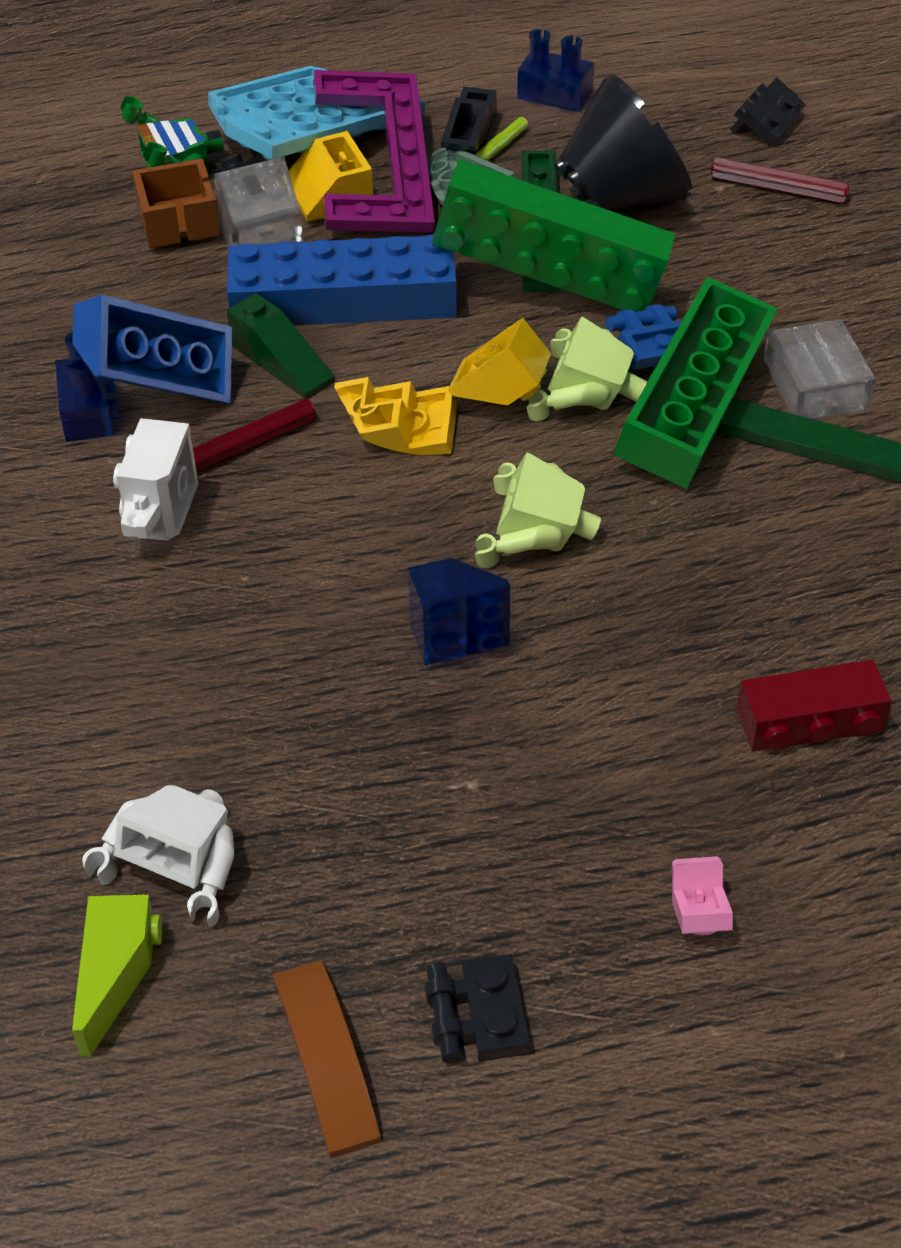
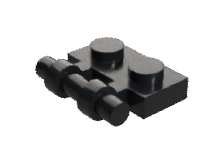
M512 954L461 961L463 979L453 980L448 977L447 966L443 962H435L427 966L428 982L425 984L424 989L426 1001L429 1005L433 1006L435 1022L431 1026L433 1042L440 1047L443 1062L454 1063L461 1060V1045L475 1043L478 1062L530 1054V1041ZM468 1003L469 1020L461 1021L455 1017V1004Z

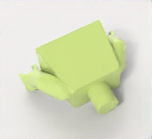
M582 316L572 333L569 329H560L556 333L555 338L550 341L551 355L559 359L548 387L551 395H547L545 391L539 389L528 399L529 405L527 406L528 417L532 421H542L549 416V407L552 406L556 410L577 405L593 406L605 410L609 408L618 393L637 402L647 381L628 372L634 355L633 350L616 339L609 330L599 328Z
M526 452L517 469L512 463H503L498 469L499 475H495L493 478L496 493L506 495L496 534L500 535V540H496L490 534L480 535L475 542L477 548L475 558L479 567L490 568L499 562L500 552H504L505 555H511L528 550L549 549L559 551L572 533L591 541L597 533L601 517L581 509L585 492L582 483L566 475L557 464L546 463Z

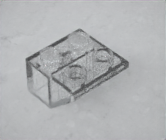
M283 157L214 174L220 229L228 247L245 243L274 244L303 241L300 209L286 161Z

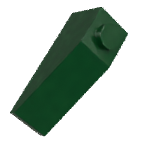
M254 293L227 309L228 325L232 327V347L304 399H308L335 382V375L282 310L268 300Z

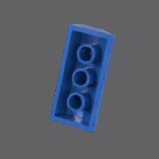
M99 295L74 304L73 345L95 377L221 404L231 403V326L106 295Z

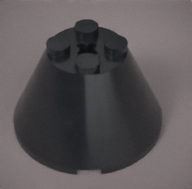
M613 74L607 76L602 81L562 154L554 162L556 169L565 180L569 178L573 184L569 191L574 199L615 213L685 200L692 195L688 191L693 189L677 150L659 122L652 126L640 109L645 104L622 79Z

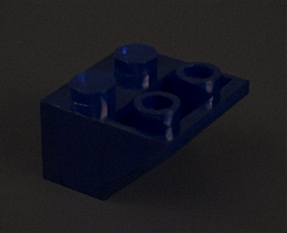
M453 558L408 567L410 627L425 665L447 662L455 658L510 646V584L508 579Z

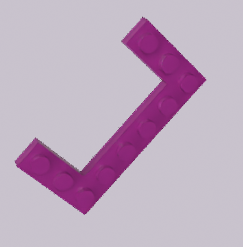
M314 70L315 104L384 107L393 195L325 194L324 216L326 230L433 233L435 220L416 74Z

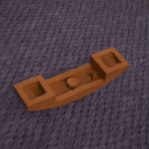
M319 960L272 974L286 1022L289 1023L309 1086L314 1111L329 1158L381 1142L377 1121L350 1033L322 961Z

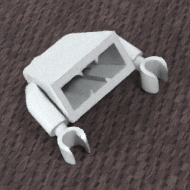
M175 785L165 786L148 797L125 802L101 838L105 841L103 846L92 848L84 854L82 859L83 867L89 877L99 867L97 878L101 884L106 885L111 883L117 875L118 869L112 859L113 856H117L191 888H196L200 883L203 885L202 891L194 893L188 900L187 908L190 919L193 923L198 909L210 907L207 923L208 927H213L218 922L220 916L215 896L217 890L224 889L234 859L233 831L226 825L228 810L224 806L222 797L214 790H203L197 795Z

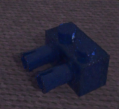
M542 29L532 30L529 33V54L518 69L517 99L580 113L593 92L594 62L581 60L582 39L577 36L575 45H573V35L563 37L561 39V55L550 53V32L545 30L544 38H542Z
M73 332L65 337L69 359L55 360L59 413L65 440L69 442L113 436L112 419L119 418L116 395H109V393L116 392L115 381L98 378L93 375L74 347Z

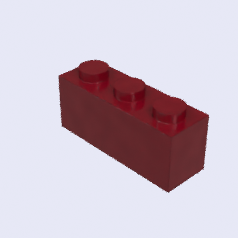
M874 659L741 680L736 710L751 751L754 752L766 749L779 750L791 745L809 742L822 743L834 738L858 734L870 735L877 731H883L886 727L892 700Z

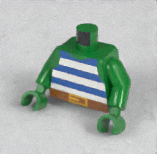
M131 95L124 97L120 106L122 118L130 124L138 122L136 127L140 152L148 168L203 158L206 171L208 172L210 169L208 154L224 150L219 130L201 134L191 118L160 120L149 112L141 113L143 103L138 98Z

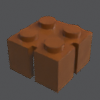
M203 158L132 170L137 205L149 248L166 247L180 243L183 237H187L188 241L220 236L216 199Z

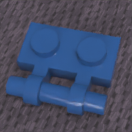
M661 304L647 306L644 311L635 312L632 309L618 311L616 315L606 317L605 327L610 332L620 331L618 340L633 350L634 355L630 365L634 370L657 366L682 320L674 321L677 318V311L674 306L663 307Z

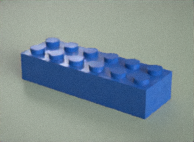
M434 234L419 237L393 236L377 239L355 238L352 240L336 241L317 240L314 242L245 243L228 247L227 295L229 308L257 293L282 310L293 325L457 317L453 251L431 244Z

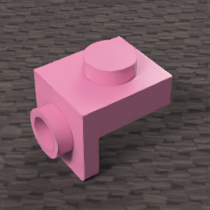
M720 857L676 859L672 862V904L682 934L711 935L716 931L733 930V912L723 889V863Z

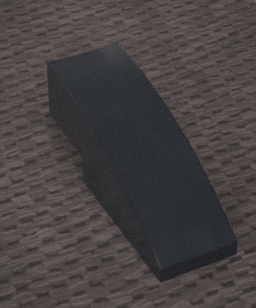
M463 87L460 98H455L441 140V148L477 151L480 149L491 130L497 113L496 90Z

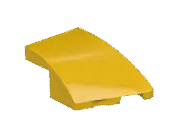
M369 377L335 383L334 388L363 440L383 448L408 454L442 455L452 453L458 397L452 396L448 391L449 386L416 392L412 382L409 381L374 388Z

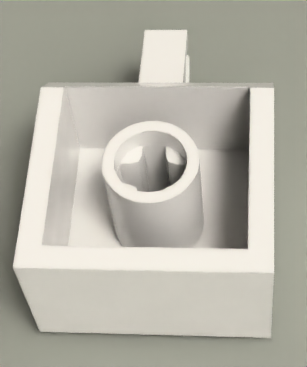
M140 418L134 435L130 434L127 438L126 454L122 463H117L113 475L114 487L119 489L121 496L119 512L122 518V533L126 537L169 540L180 534L198 486L190 427L188 423Z

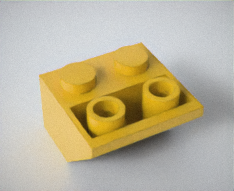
M348 131L314 139L310 149H306L284 176V183L307 222L325 218V194L373 195L372 168Z

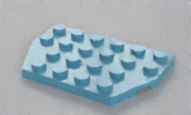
M308 66L208 92V106L225 135L239 142L242 147L251 148L263 154V157L268 160H282L286 155L296 152L303 153L306 149H310L316 138L348 131L350 136L355 138L360 137L364 132L384 130L386 128L384 107L315 104L314 70H326L319 67ZM419 99L422 116L425 115L426 102Z

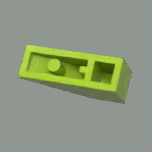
M149 895L88 896L72 1026L80 1057L92 1056L150 968L153 945H161L162 918L160 914H153Z

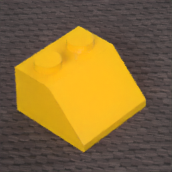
M521 318L465 357L448 391L452 396L507 406L518 398L525 401L541 388L539 383L547 372L546 366L551 352L525 319Z

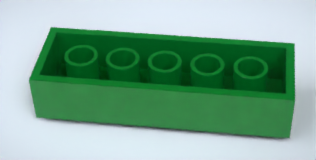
M459 159L447 189L431 244L622 310L632 309L638 312L644 311L651 304L668 264L675 233Z
M706 277L626 419L613 455L688 489L766 337L778 308Z

